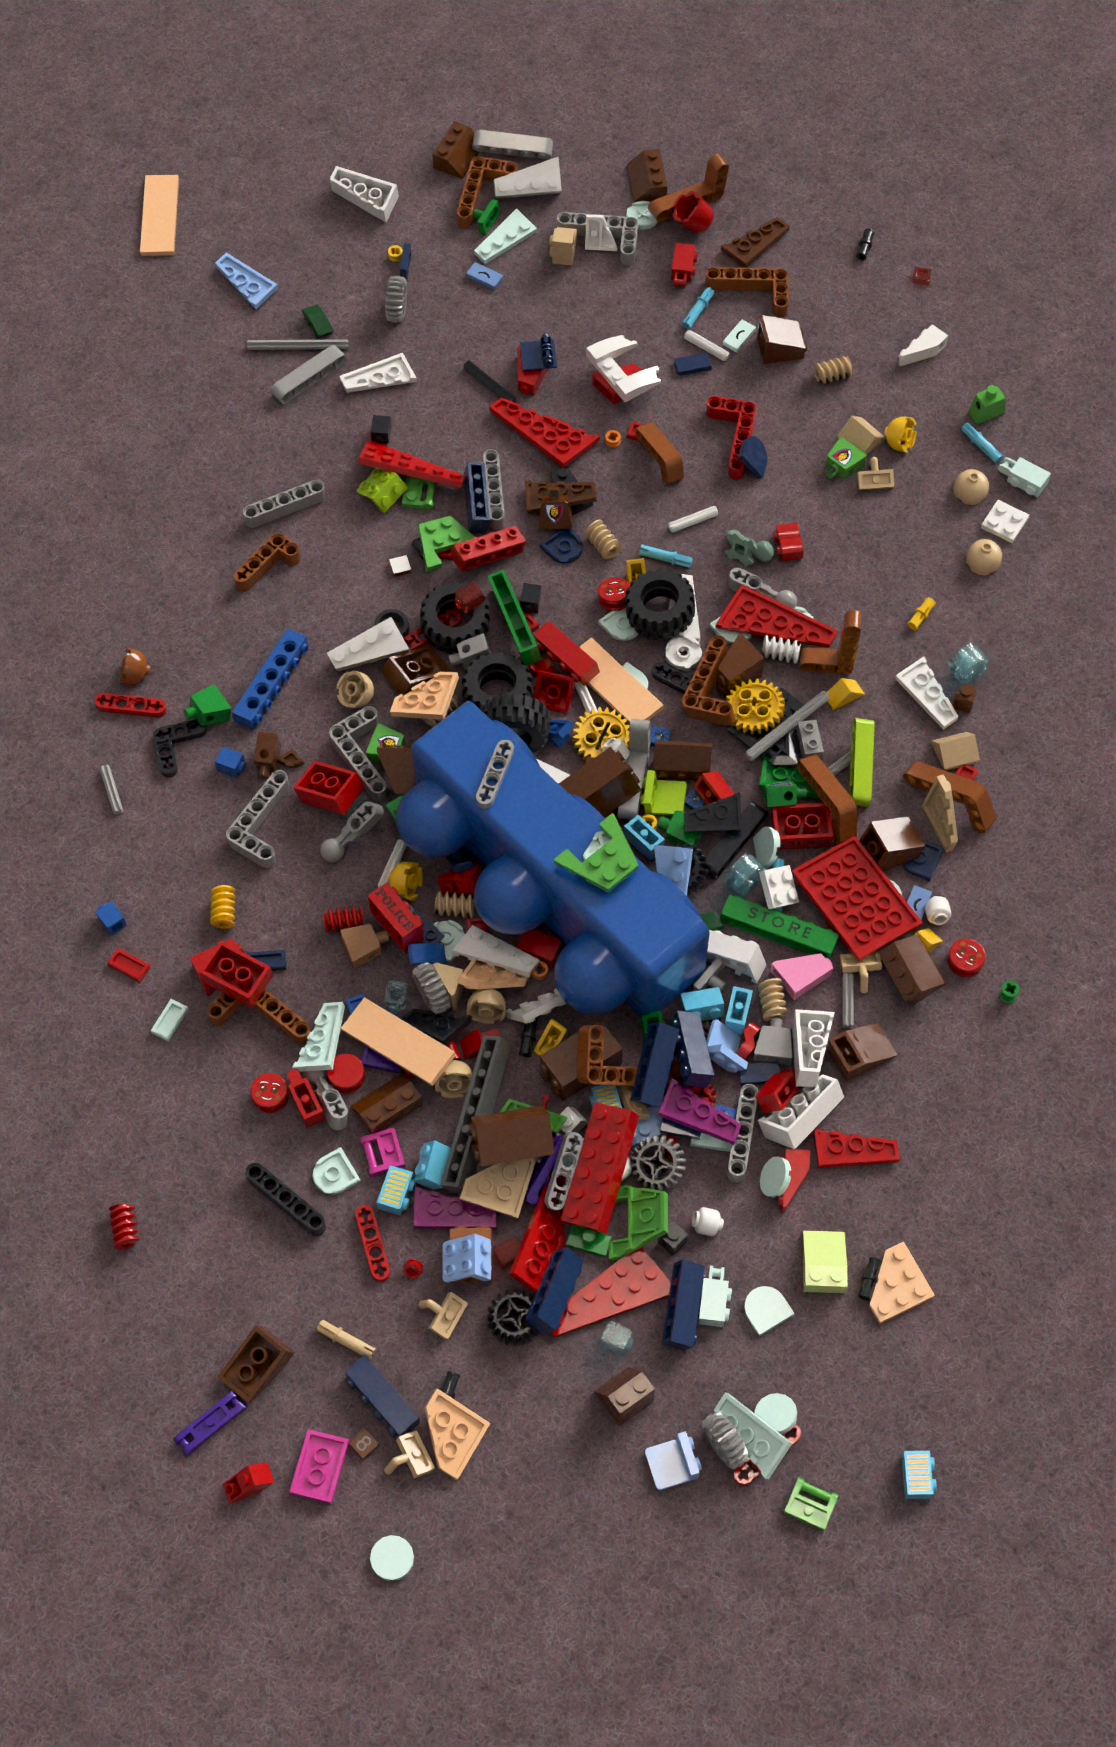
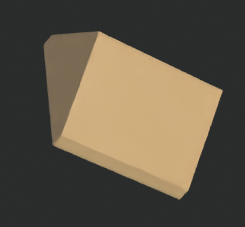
M851 416L837 435L838 439L840 437L844 438L866 455L886 440L866 420L857 416Z
M963 732L931 741L933 749L945 771L980 762L975 734Z
M434 963L433 967H435L444 983L451 1000V1008L455 1011L464 989V985L458 984L463 969Z

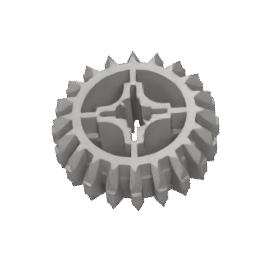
M390 276L386 288L387 321L398 323L402 322L405 318L407 282L404 277Z
M426 962L414 968L412 972L414 982L428 1009L433 1011L435 1015L451 1007V1000L435 967Z
M654 1135L653 1142L650 1137H646L647 1144L643 1141L639 1142L642 1149L634 1148L638 1156H631L632 1159L636 1160V1163H631V1167H637V1170L633 1171V1175L640 1174L637 1178L638 1182L645 1179L644 1187L651 1183L650 1189L655 1190L656 1185L659 1190H663L664 1185L667 1189L671 1188L670 1181L673 1184H677L678 1181L675 1176L678 1178L683 1176L678 1171L685 1170L684 1166H680V1162H686V1159L679 1158V1155L684 1154V1151L677 1152L676 1149L680 1145L676 1143L671 1146L673 1139L670 1138L666 1142V1136L664 1135L661 1136L660 1141L658 1135ZM658 1145V1150H656L653 1157H645L646 1152L651 1147ZM664 1148L671 1153L673 1163L666 1159ZM659 1157V1161L667 1165L658 1166V1169L657 1164L650 1160H657ZM643 1162L651 1167L652 1177L646 1173ZM664 1168L672 1169L666 1178L658 1180Z
M715 1412L702 1421L705 1436L721 1461L728 1468L735 1469L742 1466L748 1460V1450L742 1438L725 1415Z

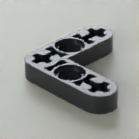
M700 661L689 676L664 663H656L652 667V677L685 694ZM663 670V672L657 674V671ZM673 677H679L681 681L679 683H673L671 679Z
M197 719L160 727L153 732L158 762L163 776L173 777L178 771L172 744L203 737L207 732L206 725H200ZM196 726H200V731L196 730ZM179 729L185 731L182 736L175 735V732ZM160 734L164 735V739H160ZM164 749L170 750V754L167 756H162L160 753ZM166 761L170 763V771H167Z

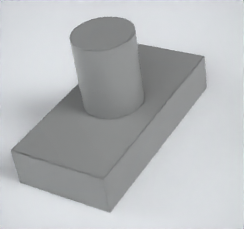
M718 957L693 985V991L704 990L708 986L712 988L719 987L720 992L723 991L726 983L717 977L723 970L722 960Z

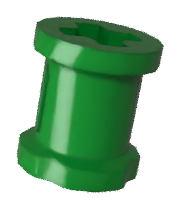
M1006 981L1002 985L999 994L1001 1002L1006 1004L1014 1003L1019 993V985L1014 981Z

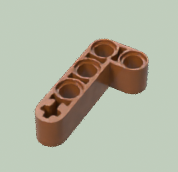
M651 421L635 428V434L639 442L660 465L661 476L664 481L666 480V485L683 479L684 470L681 455L656 425Z
M281 533L271 535L235 571L236 588L239 591H248L279 559L289 565L298 564L301 560L299 546Z

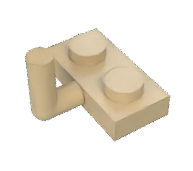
M872 457L868 461L871 471L857 472L858 490L894 488L893 469L878 470V459L876 457Z
M875 952L860 962L857 961L853 954L840 955L842 972H859L860 992L867 993V971L882 970L879 953Z
M619 1085L617 1092L624 1108L638 1114L639 1120H647L650 1116L647 1105L630 1101L634 1085Z
M449 1292L441 1306L428 1299L420 1301L419 1308H429L437 1313L428 1329L447 1340L468 1303L454 1293Z
M417 1430L399 1436L396 1439L402 1455L394 1457L384 1469L386 1474H391L398 1465L406 1462L414 1479L433 1472L435 1467Z

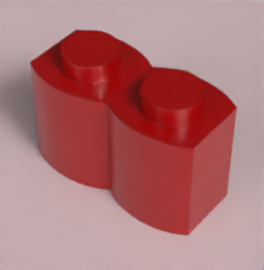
M798 523L776 525V530L773 531V540L778 543L776 546L777 556L781 557V561L803 559L804 549Z

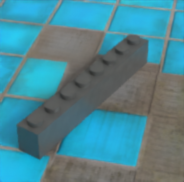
M484 1035L441 1181V1186L451 1194L460 1195L465 1179L475 1175L479 1161H475L474 1156H472L471 1144L474 1141L472 1136L469 1135L468 1124H471L470 1117L493 1113L511 1046L499 1036Z

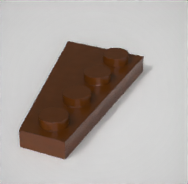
M776 217L761 225L759 229L747 232V235L741 238L737 237L729 244L721 245V251L746 268L790 230V225Z
M525 481L528 514L540 512L543 496H549L550 487H559L560 495H567L569 497L570 506L597 501L595 482H572L568 484L562 481H556V483H547L546 481L532 483L531 481Z

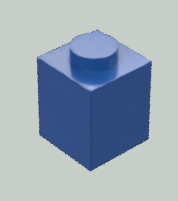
M222 747L215 760L217 771L236 778L246 768L244 755Z
M112 901L101 905L95 911L98 920L110 936L127 926L124 917Z

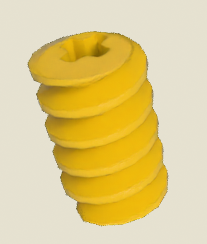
M221 885L211 890L210 923L216 928L231 929L235 926L233 922L235 919L233 915L235 912L233 908L235 906V901H233L235 899L233 894L235 889L233 887Z

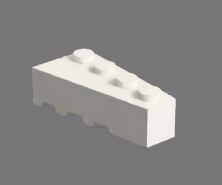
M559 157L494 179L495 199L561 193Z
M338 166L335 167L330 177L333 192L382 221L387 222L399 197L396 184Z
M795 1009L792 1021V1039L796 1086L816 1087L835 1012Z
M822 1074L818 1077L816 1087H804L803 1092L793 1096L783 1110L772 1112L773 1114L765 1118L763 1116L758 1120L764 1137L796 1149L844 1098L840 1084L837 1079Z

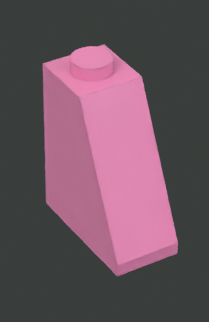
M822 954L775 961L772 963L770 971L776 978L782 980L781 985L795 1000L832 975L833 965Z

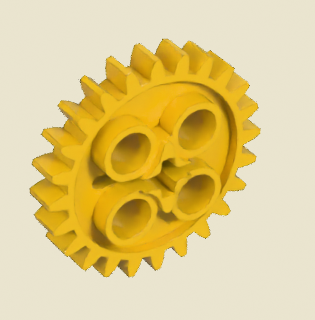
M749 679L748 684L742 681L741 687L735 685L736 691L730 690V696H726L727 702L732 704L736 717L731 726L736 725L737 730L743 728L744 733L750 730L751 734H753L754 730H757L761 734V729L763 728L767 732L768 726L774 728V722L780 723L779 717L784 716L785 700L783 694L779 692L778 687L773 688L772 682L766 685V680L759 683V679H756L755 683H752L751 679Z
M601 707L598 708V712H595L593 708H591L590 714L585 711L584 717L580 716L579 722L575 723L574 727L576 729H573L572 733L575 735L572 741L576 742L574 748H580L578 755L584 753V760L587 757H597L602 753L604 743L611 738L621 739L629 749L630 725H625L628 720L627 718L621 720L622 713L616 716V710L614 709L610 713L608 707H606L605 712L602 711ZM598 722L602 727H596L593 723ZM610 723V726L607 729L606 735L604 736L599 749L596 750L595 748L599 742L600 737L602 736L606 724ZM611 730H616L619 734L614 735L611 733ZM592 738L595 742L589 743L586 739Z

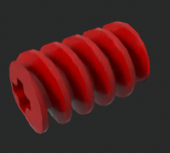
M352 906L350 912H348L346 907H344L343 913L340 912L339 908H336L335 913L332 912L331 908L328 909L327 914L324 912L326 933H329L331 927L334 932H337L338 927L342 930L346 926L352 928L354 925L355 927L364 925L362 906H359L357 912L354 906Z
M128 1204L112 1205L109 1207L111 1211L109 1216L112 1219L114 1248L117 1250L132 1248L134 1243L140 1240L139 1237L133 1236L139 1232L138 1229H132V1227L137 1225L136 1221H131V1219L136 1218V1214L130 1213L135 1210V1206Z

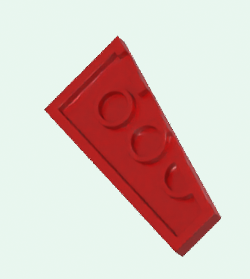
M819 1128L813 1130L818 1168L899 1163L900 1161L896 1140L876 1137L865 1138L857 1134L846 1135L840 1134L838 1131H821Z

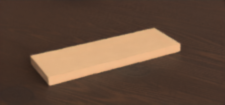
M145 175L140 245L141 256L174 255L179 188L178 175Z
M592 637L580 646L584 652L597 662L600 673L587 684L615 709L618 714L622 713V717L624 719L627 718L629 724L631 718L650 720L664 709V705Z
M365 997L341 1027V1030L431 1086L435 1084L456 1055L453 1050Z

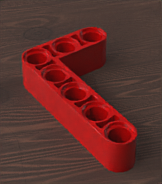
M711 396L707 399L706 415L712 419L737 423L729 460L728 475L733 480H739L744 475L745 464L738 456L742 442L752 437L757 408L753 402Z

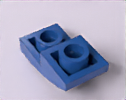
M422 943L408 945L410 964L420 965L426 962L430 964L447 963L444 944Z

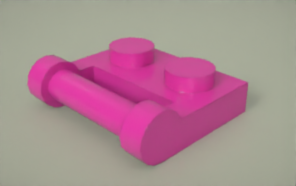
M394 1128L369 1134L359 1139L361 1146H364L370 1167L368 1170L370 1177L388 1172L390 1165L397 1168L405 1167ZM376 1141L383 1164L377 1166L371 1145L372 1142Z

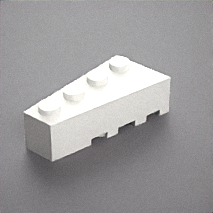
M392 617L327 652L335 669L339 672L410 651Z

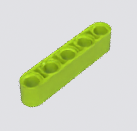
M854 718L851 738L849 795L854 800L856 806L869 807L872 797L875 724L874 720Z

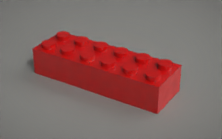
M594 1102L561 1221L571 1226L603 1234L607 1233L639 1120L638 1114L632 1110Z

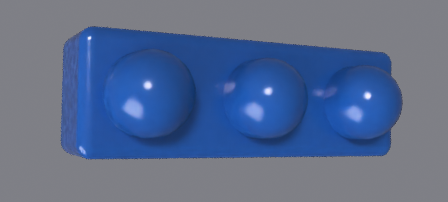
M466 701L413 743L411 751L415 786L403 796L396 816L397 828L402 840L414 852L433 858L448 856L465 846L483 863L486 868L477 879L474 889V902L481 919L492 929L503 934L518 935L535 929L543 922L566 945L556 961L554 979L558 993L570 1007L585 1014L597 1015L610 1012L625 1002L641 1017L644 1014L662 1011L703 975L706 966L709 929L690 899L666 876L650 871L635 857L639 865L638 869L610 892H606L587 882L585 878L577 874L574 875L568 872V869L554 864V859L566 849L582 863L584 861L583 854L592 842L596 832L602 831L599 828V823L605 818L590 803L577 795L569 794L540 767L528 746L512 729L502 722L489 719L474 703ZM501 740H509L514 745V755L494 804L490 808L482 809L476 802L477 791L496 745ZM508 747L502 749V757H504L505 751L508 750ZM497 762L493 767L499 770L504 765L501 762ZM491 778L486 783L489 786H494L497 784V780ZM486 791V795L484 798H482V801L488 799V791Z

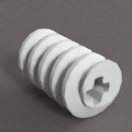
M766 635L762 654L764 653L766 659L771 654L772 660H775L778 655L779 661L786 657L788 663L793 658L794 664H796L801 644L798 646L795 640L790 645V639H787L785 644H783L782 638L776 642L774 636L769 641L768 635Z

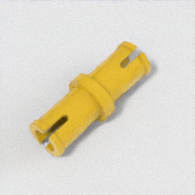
M925 598L922 605L916 608L913 617L907 623L908 628L915 631L922 621L928 618V613L936 605L932 598Z

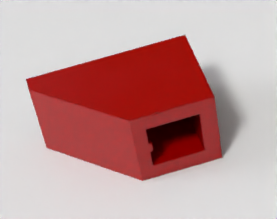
M473 865V868L458 873L452 870L439 876L437 880L442 894L445 895L446 892L449 895L454 892L456 894H474L477 879L482 872L480 865Z
M266 1462L247 1465L224 1482L223 1486L229 1504L262 1492L272 1485L274 1480Z

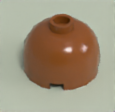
M127 647L125 650L127 657H123L120 676L123 674L124 676L119 680V683L134 685L141 682L144 675L148 676L150 665H147V658L141 651Z

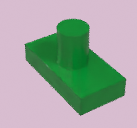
M492 199L485 211L475 209L473 212V218L478 220L479 232L482 235H487L501 213L498 200Z
M572 1225L566 1247L606 1258L611 1236Z

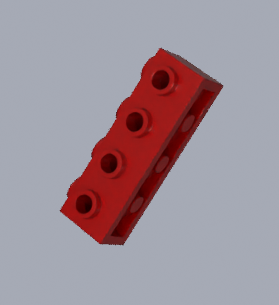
M516 526L504 528L494 533L491 532L487 535L455 544L451 558L459 570L464 572L522 553L526 540Z
M547 621L533 634L538 649L540 651L544 650L551 661L555 660L562 671L569 672L570 676L575 678L576 683L580 682L585 686L600 673L597 662L550 621Z

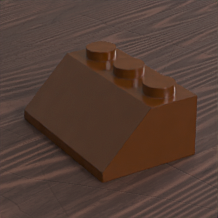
M453 122L432 154L434 169L463 179L469 169L471 160L479 154L478 151L472 149L474 132L469 126Z
M660 149L642 151L627 163L634 203L639 201L649 202L667 195V182Z
M655 740L653 771H655L657 779L693 780L696 782L703 773L710 772L712 744Z
M918 934L893 942L878 952L900 994L907 1003L915 1005L946 985Z
M399 1074L352 1104L351 1108L368 1132L373 1134L395 1124L421 1107L423 1102L422 1096L412 1082L402 1074Z

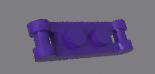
M557 1135L554 1137V1154L543 1156L529 1181L524 1199L531 1204L537 1203L539 1200V1190L549 1180L548 1175L551 1169H554L563 1136Z
M231 1391L174 1437L173 1440L177 1445H181L183 1448L182 1452L186 1456L191 1455L200 1445L248 1408L245 1402L239 1400V1395L236 1392ZM231 1403L234 1408L229 1411L226 1406ZM192 1435L195 1439L189 1443L187 1437Z

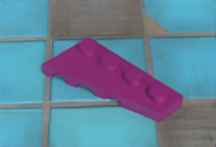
M673 1078L658 1113L660 1117L734 1145L742 1125L721 1110L718 1111L710 1106V1103L706 1100H701L695 1096L694 1092L688 1088L685 1089Z
M415 1187L414 1228L454 1229L456 1226L475 1228L478 1225H485L487 1228L496 1229L495 1211L460 1200L458 1197H449L438 1192H429Z

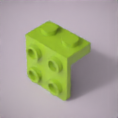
M376 468L359 485L357 493L371 499L379 510L385 513L408 487L397 473Z
M648 770L647 777L643 778L645 793L641 794V805H644L645 814L673 816L677 810L684 811L686 782L657 780L655 771Z

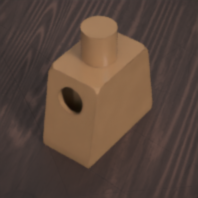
M371 924L340 930L342 941L354 969L382 954L380 944L389 941L385 930L375 933Z

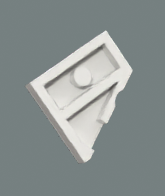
M603 215L586 216L585 250L617 251L616 242Z

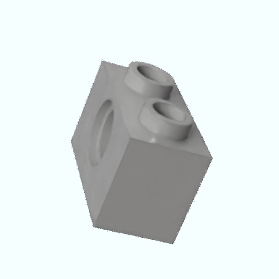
M817 720L798 722L797 739L802 759L816 754L822 761L824 750Z

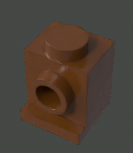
M963 683L961 690L957 689L953 708L970 713L977 687Z

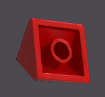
M538 670L533 698L538 699L540 703L542 702L548 710L568 714L575 691V678Z

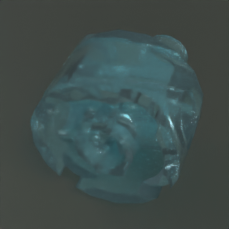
M973 642V645L970 643L954 655L956 657L955 660L950 659L948 661L947 668L960 683L970 684L973 681L972 677L977 674L981 676L987 671L986 666L990 661L978 645Z
M747 852L733 864L730 870L731 873L727 872L723 877V881L744 898L750 892L753 884L757 885L761 881L759 872L767 869L753 855Z

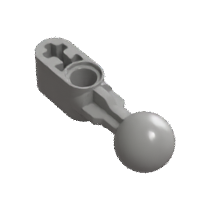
M734 568L730 571L728 580L730 590L737 592L740 586L744 585L792 609L797 606V597L792 591L782 590L778 593L772 590L770 586L764 584L759 576L741 568Z
M372 802L363 803L348 818L347 825L336 839H327L322 843L320 847L322 858L330 863L341 860L345 851L344 846L349 842H353L361 834L367 833L383 817L384 810L382 806ZM360 820L361 825H360V827L357 829V823H358V821Z
M327 1070L303 1072V1077H307L308 1082L317 1087L316 1094L321 1102V1109L329 1126L334 1130L344 1129L347 1125L348 1109L340 1093L326 1081L328 1077Z

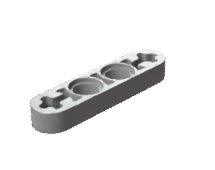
M501 740L496 745L477 791L476 802L482 809L490 808L494 804L514 755V745L509 740ZM508 747V750L505 751L504 757H502V749ZM497 762L503 763L504 767L498 770L495 769L493 765ZM491 778L497 780V784L494 786H489L486 782ZM486 791H488V799L482 801V798H484L486 795Z
M566 1133L562 1139L544 1200L546 1207L551 1210H560L565 1205L583 1145V1138L579 1133ZM574 1138L577 1141L576 1145L569 1142V1139ZM570 1149L574 1151V1154L571 1152H565V1150ZM566 1155L571 1158V1164L568 1167H565L562 1163V1159ZM559 1175L565 1177V1184L562 1187H559L556 1183ZM553 1190H562V1193H557ZM556 1197L559 1200L558 1204L551 1202V1198Z

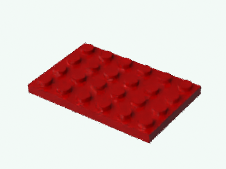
M855 835L792 870L793 877L834 931L839 934L841 940L858 962L922 926L923 922Z

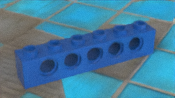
M289 628L286 629L232 711L234 722L252 730L262 722L263 714L271 708L272 700L280 694L284 682H288L291 671L299 665L300 657L302 654L305 655L309 648L307 636Z

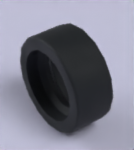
M388 609L378 614L374 626L392 617L393 620L402 623L403 627L399 631L402 637L409 634V621L403 612L396 609Z

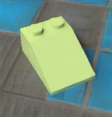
M803 1231V1292L845 1293L848 1287L845 1233Z

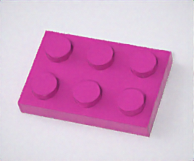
M308 1429L289 1491L290 1494L332 1504L350 1442L349 1439Z

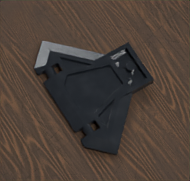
M781 688L779 692H782L785 700V711H783L784 716L779 717L780 723L774 722V728L768 726L767 732L763 728L761 729V734L757 730H754V733L751 734L750 730L744 733L743 728L737 730L736 725H729L730 727L727 731L751 748L804 706V704ZM797 726L759 756L762 758L769 756L771 759L768 763L772 766H797Z

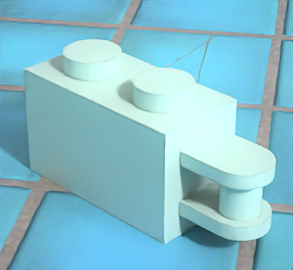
M1005 457L1003 464L998 466V470L1008 476L1007 482L1036 497L1046 487L1051 475L1050 472L1021 457L1017 462Z
M710 1266L709 1278L703 1279L698 1324L723 1327L724 1321L729 1320L730 1309L726 1308V1302L731 1300L732 1289L728 1288L729 1281H723L725 1267L717 1269ZM712 1276L720 1277V1280L712 1279Z

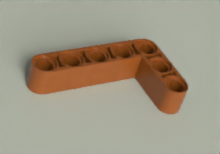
M720 154L712 155L708 160L703 182L653 200L648 205L649 212L658 222L672 218V214H674L673 205L676 199L681 194L686 195L690 193L689 191L696 192L708 204L720 199L725 191L729 165Z
M474 157L471 160L457 209V224L460 228H469L472 225L474 219L473 212L477 208L484 180L494 181V179L518 171V166L515 162L485 157Z
M711 267L706 270L705 286L707 288L710 287L712 290L772 291L773 314L780 318L787 315L789 277L785 269Z
M850 610L845 613L838 650L811 647L801 649L800 669L823 673H852L861 633V613L856 610Z
M717 635L711 638L682 698V705L685 714L689 718L728 726L733 724L736 719L732 704L709 697L717 680L718 667L728 652L727 643L723 636Z
M816 754L798 760L797 767L800 774L832 813L834 845L836 846L854 835L857 838V807L851 796Z
M914 761L905 771L903 778L907 783L928 792L936 777L944 774L946 780L951 785L953 801L965 805L971 824L978 832L985 833L996 820V814L988 791L981 783L919 761Z
M264 989L260 995L262 998L256 1001L253 1008L299 1044H306L308 1041L307 1036L311 1032L309 1024ZM221 992L207 1008L210 1022L215 1026L224 1024L243 1003L237 1000L230 1003L226 1002L232 997ZM272 1007H276V1008H277V1009H276L275 1011H273V1012L268 1011V1010H269L270 1008H272ZM221 1012L219 1016H213L214 1013ZM285 1019H291V1022L283 1023ZM302 1030L307 1031V1032H306L305 1034H303V1035L297 1034L299 1031H302Z
M583 1025L578 1032V1080L584 1084L634 1085L638 1067L603 1066L604 1030L599 1025ZM669 1071V1080H668V1082L666 1083V1086L671 1082L672 1076H671L670 1071Z

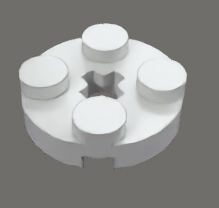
M675 637L666 646V661L675 669L688 672L695 668L702 658L700 644L693 637ZM687 651V655H680L681 653L679 652Z

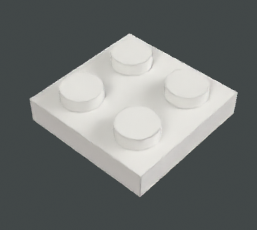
M997 500L982 523L981 529L1013 543L1027 522L1029 514Z
M790 865L759 872L768 909L799 903Z

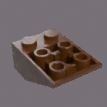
M879 1023L844 1031L828 1039L826 1047L845 1081L898 1056Z

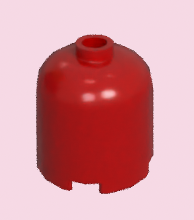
M689 191L690 193L686 195L681 194L676 199L673 205L674 214L672 216L689 231L700 233L707 230L712 224L714 218L713 209L696 192Z

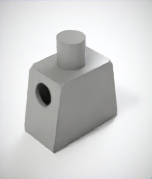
M484 633L458 643V653L449 655L452 666L462 663L464 669H466L467 666H470L472 660H478V656L488 655L491 650Z
M771 1018L770 1026H762L753 1061H778L781 1065L791 1066L790 1029L782 1028V1019Z

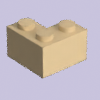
M562 227L554 229V234L550 235L549 245H552L550 247V257H552L553 264L572 266L577 241V229Z

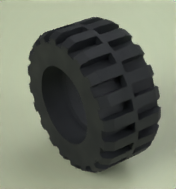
M657 569V571L649 570L646 571V574L643 575L642 573L637 576V580L634 579L630 583L625 596L626 615L630 626L638 634L643 633V637H653V640H659V638L666 640L671 636H678L680 631L683 633L687 630V626L691 625L695 616L694 590L687 578H682L680 573H673V570L669 569L666 571H662V569ZM657 597H667L676 602L671 609L663 612L651 611L644 606L649 600Z
M453 581V584L446 582L441 587L438 585L433 588V592L429 591L426 594V598L423 599L420 608V625L424 638H428V643L431 646L436 645L437 650L442 651L443 649L449 654L452 651L458 653V643L483 633L486 638V633L489 631V605L485 600V596L482 593L478 594L477 588L474 586L470 588L467 583L462 585L459 582ZM457 608L468 612L472 619L463 626L449 627L441 623L438 617L448 609Z
M490 652L486 656L483 654L478 656V660H472L470 666H467L464 670V675L462 676L464 703L471 701L480 709V706L488 698H493L494 696L487 695L481 690V687L491 680H504L512 684L514 688L509 694L518 693L532 698V676L529 673V668L527 665H523V661L520 658L515 659V656L512 654L505 655V652H499V654Z
M504 693L503 695L498 694L493 698H488L480 706V710L489 719L502 722L512 729L532 753L540 750L547 743L550 713L547 707L542 702L540 703L538 699H532L528 695L523 696L518 693Z

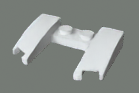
M623 335L587 347L586 357L621 399L627 402L661 384V379H658L656 373H659L658 366L629 376L623 372L613 359L638 346V343L634 340L631 342L625 339Z

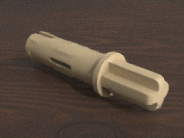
M325 1320L319 1322L317 1331L333 1339V1343L338 1342L361 1356L365 1355L369 1361L371 1360L376 1351L375 1347L342 1330V1327L337 1328Z

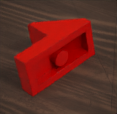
M477 1028L461 1039L460 1044L465 1059L478 1056L484 1035L500 1037L498 1029L480 1033Z

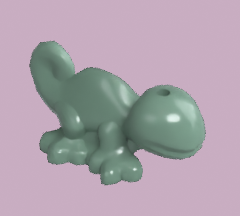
M737 530L727 532V541L732 546L730 549L725 550V554L728 555L729 559H739L745 567L754 563L752 555L763 562H768L772 559L774 550L768 541L762 540L756 543L753 539L741 535Z

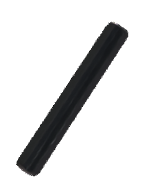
M468 360L464 363V369L498 397L516 402L514 395L473 362Z

